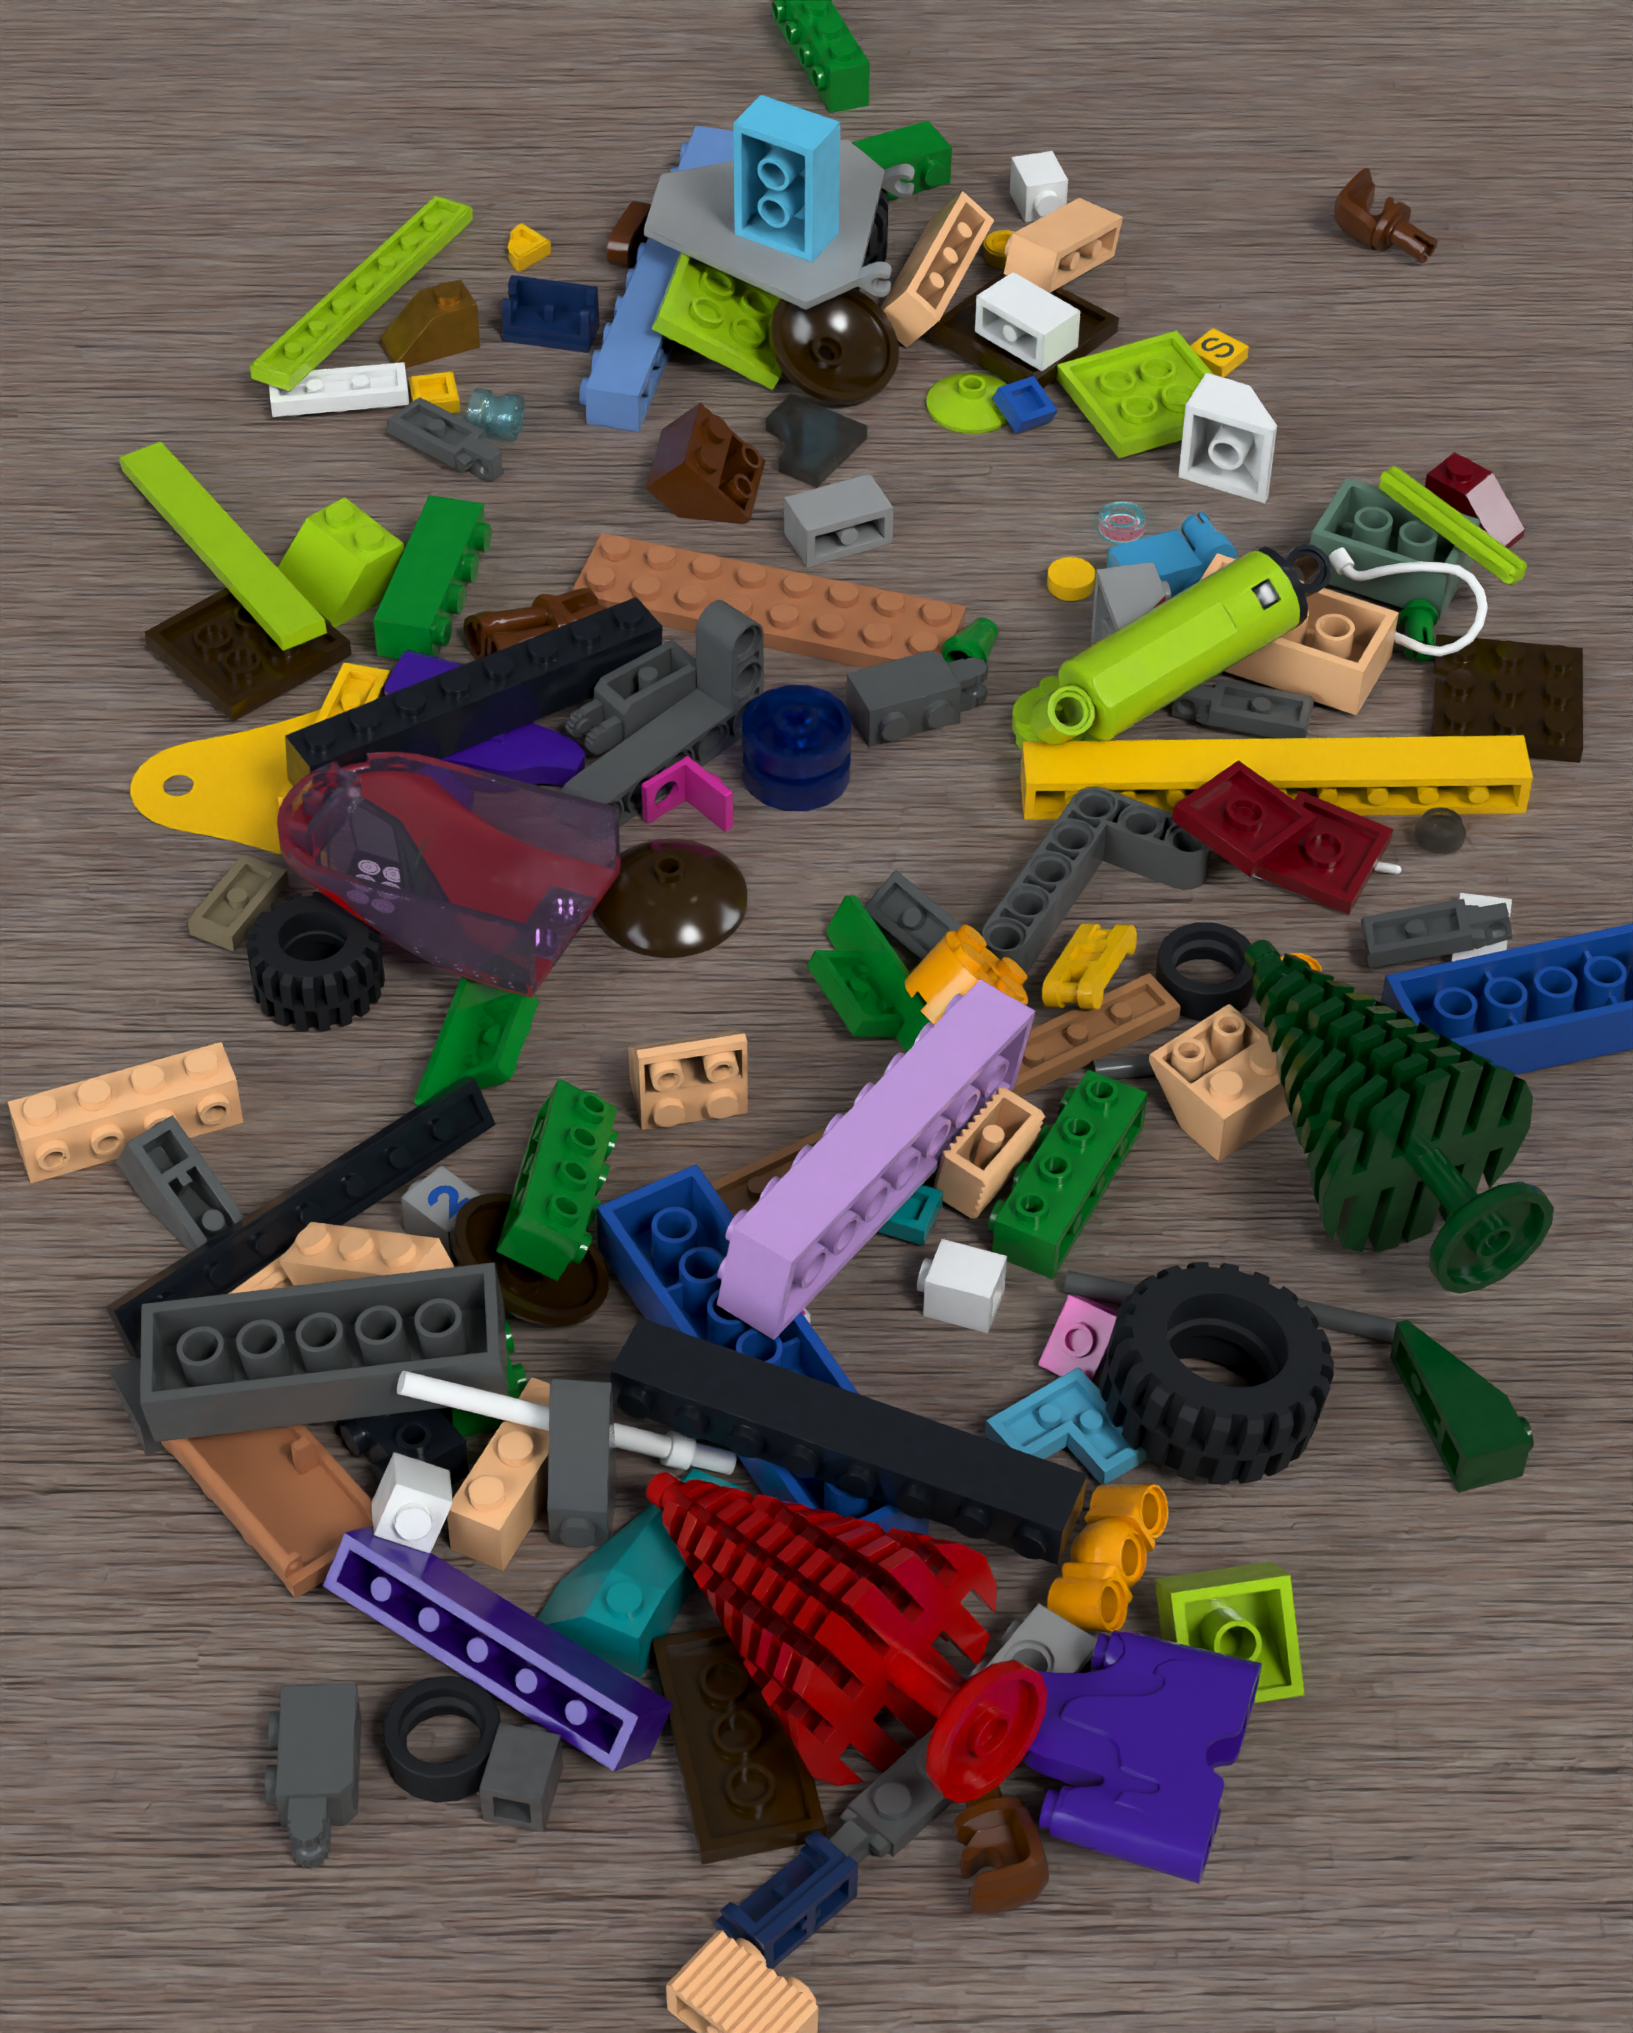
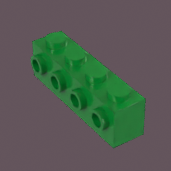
M772 0L771 8L776 24L829 113L869 106L870 62L831 0Z
M428 496L373 619L377 656L400 659L404 651L409 649L437 657L441 646H448L454 615H460L464 608L465 589L468 583H474L477 578L481 552H487L490 547L492 527L491 524L485 523L484 503Z
M1087 1070L1077 1088L1070 1086L1066 1090L1059 1106V1117L1054 1125L1047 1123L1043 1127L1036 1143V1154L1030 1163L1023 1161L1020 1164L1012 1182L1010 1196L1006 1201L999 1199L991 1212L988 1230L993 1232L992 1252L1007 1256V1262L1053 1280L1142 1132L1148 1092L1091 1070Z
M558 1079L535 1115L496 1252L558 1281L570 1262L578 1265L582 1261L592 1240V1234L586 1232V1230L591 1226L597 1215V1207L601 1205V1199L595 1197V1195L602 1188L610 1170V1166L603 1162L607 1160L612 1152L619 1134L612 1130L617 1107L605 1102L597 1094L585 1092Z

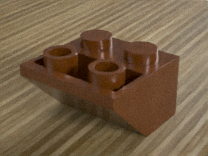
M699 403L662 429L646 489L679 518L745 524L751 520L765 459L760 456L752 445L745 443L736 435L721 417L714 415L702 403Z

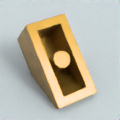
M461 279L442 282L436 286L419 290L381 336V346L392 363L404 362L405 368L480 348L477 303Z

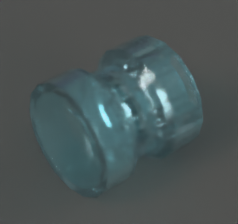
M477 387L474 389L469 400L466 421L479 427L486 433L491 430L501 439L515 441L523 425L524 398L521 395L507 393L503 397H496L492 390Z

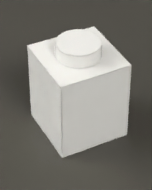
M1053 151L1011 157L1009 193L1024 222L1036 221L1067 204L1068 179Z
M941 1239L934 1259L925 1258L918 1275L916 1289L924 1293L923 1316L989 1333L1005 1291L1007 1256Z
M393 1452L371 1502L373 1535L430 1554L453 1503L450 1471Z

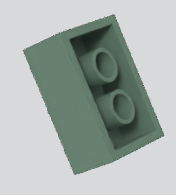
M1347 477L1311 533L1310 545L1322 549L1328 557L1336 549L1344 547L1355 563L1353 569L1356 571H1366L1397 563L1420 561L1459 565L1468 571L1473 564L1472 558L1382 492L1379 487ZM1464 515L1478 527L1480 526V519ZM1331 564V577L1328 584L1402 608L1413 599H1425L1437 610L1438 620H1440L1463 580L1456 575L1447 573L1408 572L1382 576L1366 581H1355L1348 578L1345 574L1339 575Z

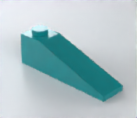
M695 1468L680 1479L684 1483L689 1480L700 1479L712 1482L720 1487L728 1486L747 1492L746 1488ZM653 1504L649 1505L564 1577L537 1618L618 1670L640 1679L653 1658L652 1639L666 1636L696 1584L693 1576L694 1572L689 1570L677 1548L678 1545L673 1543L662 1523L663 1511Z

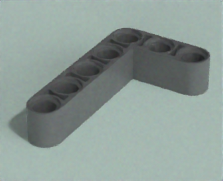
M716 600L710 603L703 610L696 624L697 688L572 777L561 789L556 802L557 811L595 838H605L642 811L641 785L687 756L703 767L749 733L758 723L764 706L763 629L759 623L723 600ZM668 782L659 789L655 801L672 789L673 782Z
M1084 788L1079 790L1068 803L984 925L981 936L987 943L986 948L1000 960L1003 957L1012 959L1027 974L1103 861L1168 886L1189 890L1200 887L1206 881L1211 848L1172 821V813L1104 788Z

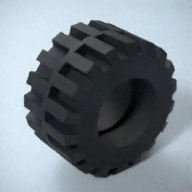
M313 891L312 896L304 897L302 893L291 895L290 901L283 902L279 900L270 905L271 912H261L255 919L256 926L250 927L247 935L248 943H246L253 993L256 1003L261 1004V1010L268 1017L275 1016L276 1023L285 1027L290 1024H296V1030L308 1031L310 1027H319V1031L331 1030V1025L338 1023L343 1027L353 1023V1016L363 1017L370 1011L369 1003L378 1002L381 997V988L384 987L385 983L380 932L353 916L321 892ZM341 895L342 898L347 902L346 896ZM347 902L352 909L361 914L351 902ZM361 916L369 924L379 929L376 926V920Z

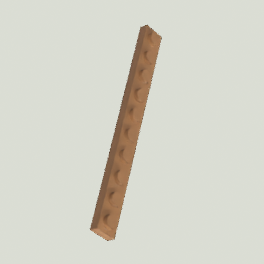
M1148 973L1104 994L1102 1005L1098 1010L1077 1007L1031 1029L1015 1088L1011 1092L1022 1097L1092 1063V1060H1098L1178 1021L1181 1006ZM826 1127L712 1181L710 1184L734 1217L742 1209L749 1211L759 1201L761 1193L768 1182L775 1176L782 1178L791 1169L800 1150L807 1144L814 1146L823 1137Z

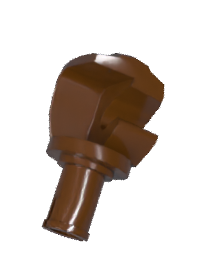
M1364 168L1350 180L1336 198L1334 204L1335 221L1346 235L1372 250L1385 251L1392 245H1395L1414 257L1419 263H1425L1428 259L1424 253L1429 257L1432 256L1437 247V239L1409 223L1410 207L1403 202L1394 204L1392 197L1386 199L1382 213L1379 215L1369 214L1374 202L1375 184L1373 183L1370 170Z
M999 1785L979 1799L965 1802L967 1809L960 1813L953 1823L958 1842L966 1846L960 1859L962 1878L968 1879L983 1867L995 1868L994 1870L976 1875L972 1887L969 1888L972 1914L988 1915L1021 1907L1037 1899L1048 1884L1049 1869L1041 1839L1028 1807H1025L1024 1802L1018 1798L1003 1797Z

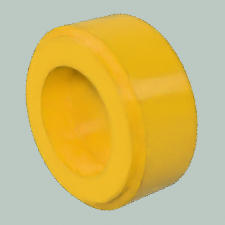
M998 230L985 237L983 242V259L988 265L998 269H1005L1007 260L1005 246L1014 231Z
M1064 557L1055 560L1049 566L1047 588L1053 596L1065 601H1079L1092 594L1095 585V569L1088 561L1077 557Z

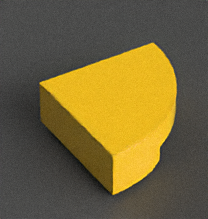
M518 224L511 231L507 246L510 264L515 270L521 272L551 254V241L525 224Z

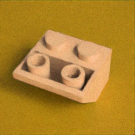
M1230 1004L1158 1048L1149 1056L1150 1065L1181 1129L1218 1162L1291 1114L1285 1100V1089L1280 1083L1276 1069L1277 1053L1276 1051H1271L1268 1036Z
M730 1030L628 1046L630 1085L641 1130L672 1127L678 1124L714 1118L723 1119L733 1115L748 1113V1053L745 1033Z

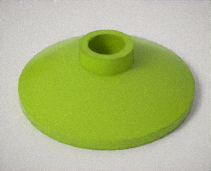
M966 372L947 376L937 381L930 388L926 398L927 411L937 424L954 432L982 434L998 430L1009 422L992 398L998 387L1007 384L994 376L983 373Z

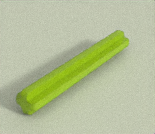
M1392 466L1388 471H1383L1380 475L1381 480L1378 486L1382 492L1505 584L1513 586L1525 577L1527 563L1402 469Z

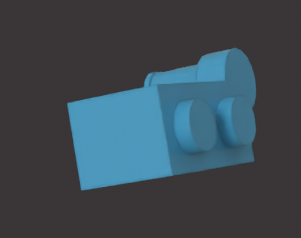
M1198 512V518L1202 524L1193 513L1182 523L1181 533L1178 529L1109 547L1107 568L1154 562L1160 580L1168 582L1172 598L1199 582L1217 553L1236 559L1237 550L1225 534L1218 533L1206 513Z

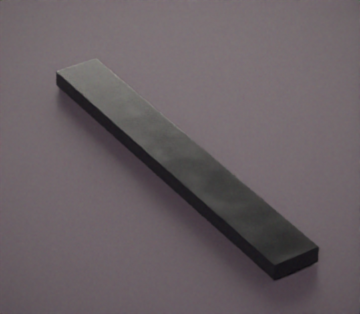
M464 1076L106 1306L129 1355L136 1358L141 1357L142 1304L228 1294L285 1253L295 1242L297 1235L310 1222L342 1226L495 1126L496 1123L476 1079Z

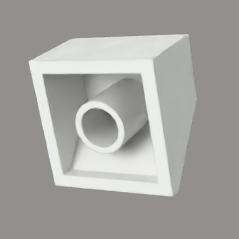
M1209 373L1204 375L1186 403L1178 477L1265 503L1269 495L1277 425L1250 385Z

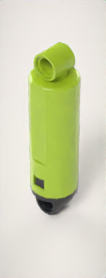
M1307 544L1295 547L1283 555L1267 546L1256 547L1065 660L1058 671L1060 688L1041 698L1034 704L1031 711L1030 723L1034 733L1040 740L1055 745L1065 743L1085 731L1098 740H1110L1302 625L1307 619L1308 614L1306 598L1321 591L1330 580L1331 564L1328 556L1322 549ZM1293 565L1299 567L1303 572L1304 584L1300 582L1297 574L1294 572ZM1056 705L1064 707L1070 717L1069 726L1063 725L1057 719L1055 714Z

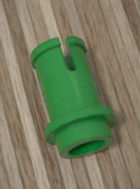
M1413 599L1407 602L1399 615L1400 624L1404 628V635L1425 645L1435 646L1434 626L1438 621L1437 610L1425 599ZM1404 647V655L1407 659L1412 660L1413 650ZM1416 652L1415 662L1427 661L1433 656Z

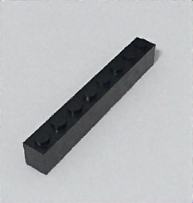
M634 597L285 735L288 780L302 797L313 788L329 780L354 772L385 768L414 770L594 697V688L601 677L662 645L663 626L637 597ZM333 786L327 805L350 795Z
M640 1317L610 1370L613 1407L619 1408L630 1417L650 1419L675 1428L686 1437L706 1439L728 1447L742 1457L762 1459L784 1467L798 1477L815 1478L840 1487L854 1497L871 1498L899 1508V1510L910 1517L917 1519L927 1518L955 1528L966 1537L972 1539L983 1538L1011 1548L1017 1554L1028 1559H1042L1058 1565L1083 1509L1088 1474Z

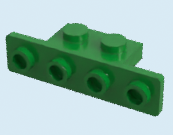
M846 895L826 930V935L836 950H815L807 967L820 985L822 992L828 997L844 1021L846 1028L854 1037H896L907 1053L914 1046L920 1031L930 1022L921 1012V1009L927 1002L918 991L912 998L910 997L905 987V979L910 974L858 897Z
M478 947L473 948L471 951L499 962L494 956ZM470 957L467 969L475 973L479 957ZM480 958V960L483 961V962L493 963V962L488 961V960H486V959ZM483 963L481 968L486 969L487 964ZM489 964L486 970V977L493 979L496 967L506 968L501 965L497 966V964ZM501 969L499 974L504 975L505 970ZM507 970L504 975V982L508 983L509 981L510 984L512 975ZM461 977L415 1095V1105L418 1107L464 1076L475 1078L480 1090L490 1086H500L510 1080L516 1071V1063L524 1041L530 1033L531 1022L539 1000L535 996L530 998L513 992L507 994L508 991Z

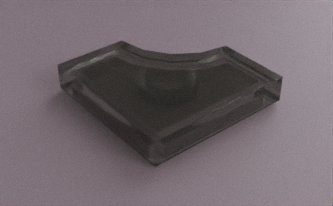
M790 394L766 417V431L779 438L785 448L778 459V471L816 488L867 439V425L794 394Z

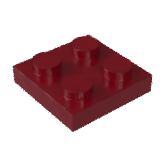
M1239 760L1176 803L1171 816L1172 821L1249 877L1311 833L1317 819L1316 815Z
M1299 791L1294 800L1317 816L1313 831L1257 871L1255 876L1349 915L1390 844L1393 829Z

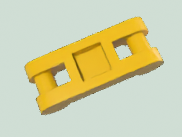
M1082 923L1043 982L1042 1000L1046 1008H1064L1067 1003L1078 1004L1081 1009L1098 1010L1102 1005L1104 989L1126 955L1132 956L1136 950L1137 932L1134 925L1116 924L1113 929H1101L1099 924Z

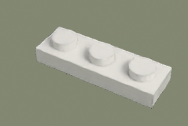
M404 362L312 370L291 391L269 385L272 417H296L303 414L340 413L348 410L391 408L393 406L409 405Z

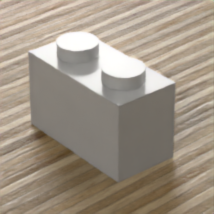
M869 473L784 497V534L806 568L892 544L894 507Z

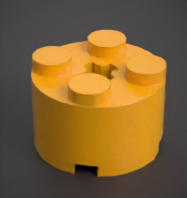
M963 924L957 931H948L907 976L905 987L911 998L917 991L927 1002L921 1009V1012L935 1025L943 1017L952 998L958 993L964 996L980 979L1027 1005L1028 997L1022 984L1028 977L1024 970L1012 959L1003 957L1000 960L986 948L987 943L980 933L971 926Z

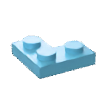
M1079 1367L986 1420L985 1435L991 1441L1042 1459L1048 1458L1067 1446L1100 1484H1108L1147 1460V1452L1142 1447L1134 1450L1121 1435L1123 1426L1117 1428L1114 1426L1105 1410L1107 1402L1103 1400L1100 1390Z

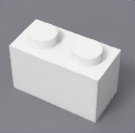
M1012 272L977 295L975 332L1040 371L1045 370L1078 347L1080 310L1018 274Z

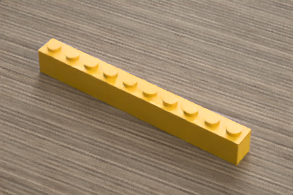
M1524 735L1067 741L1059 745L1048 744L1044 741H1026L1022 743L1020 773L1024 820H1057L1073 796L1079 790L1087 787L1104 788L1173 813L1176 803L1238 760L1293 800L1298 792L1302 791L1360 816L1526 814L1533 781Z

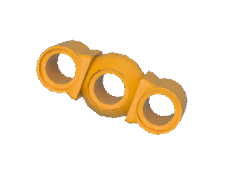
M1101 1484L1096 1487L1090 1500V1509L1084 1517L1087 1525L1073 1540L1070 1562L1063 1563L1061 1568L1062 1576L1056 1578L1050 1586L1047 1609L1085 1632H1113L1114 1630L1121 1629L1127 1616L1128 1604L1133 1598L1130 1589L1141 1579L1146 1568V1552L1154 1550L1155 1538L1162 1535L1168 1521L1167 1498L1159 1485Z

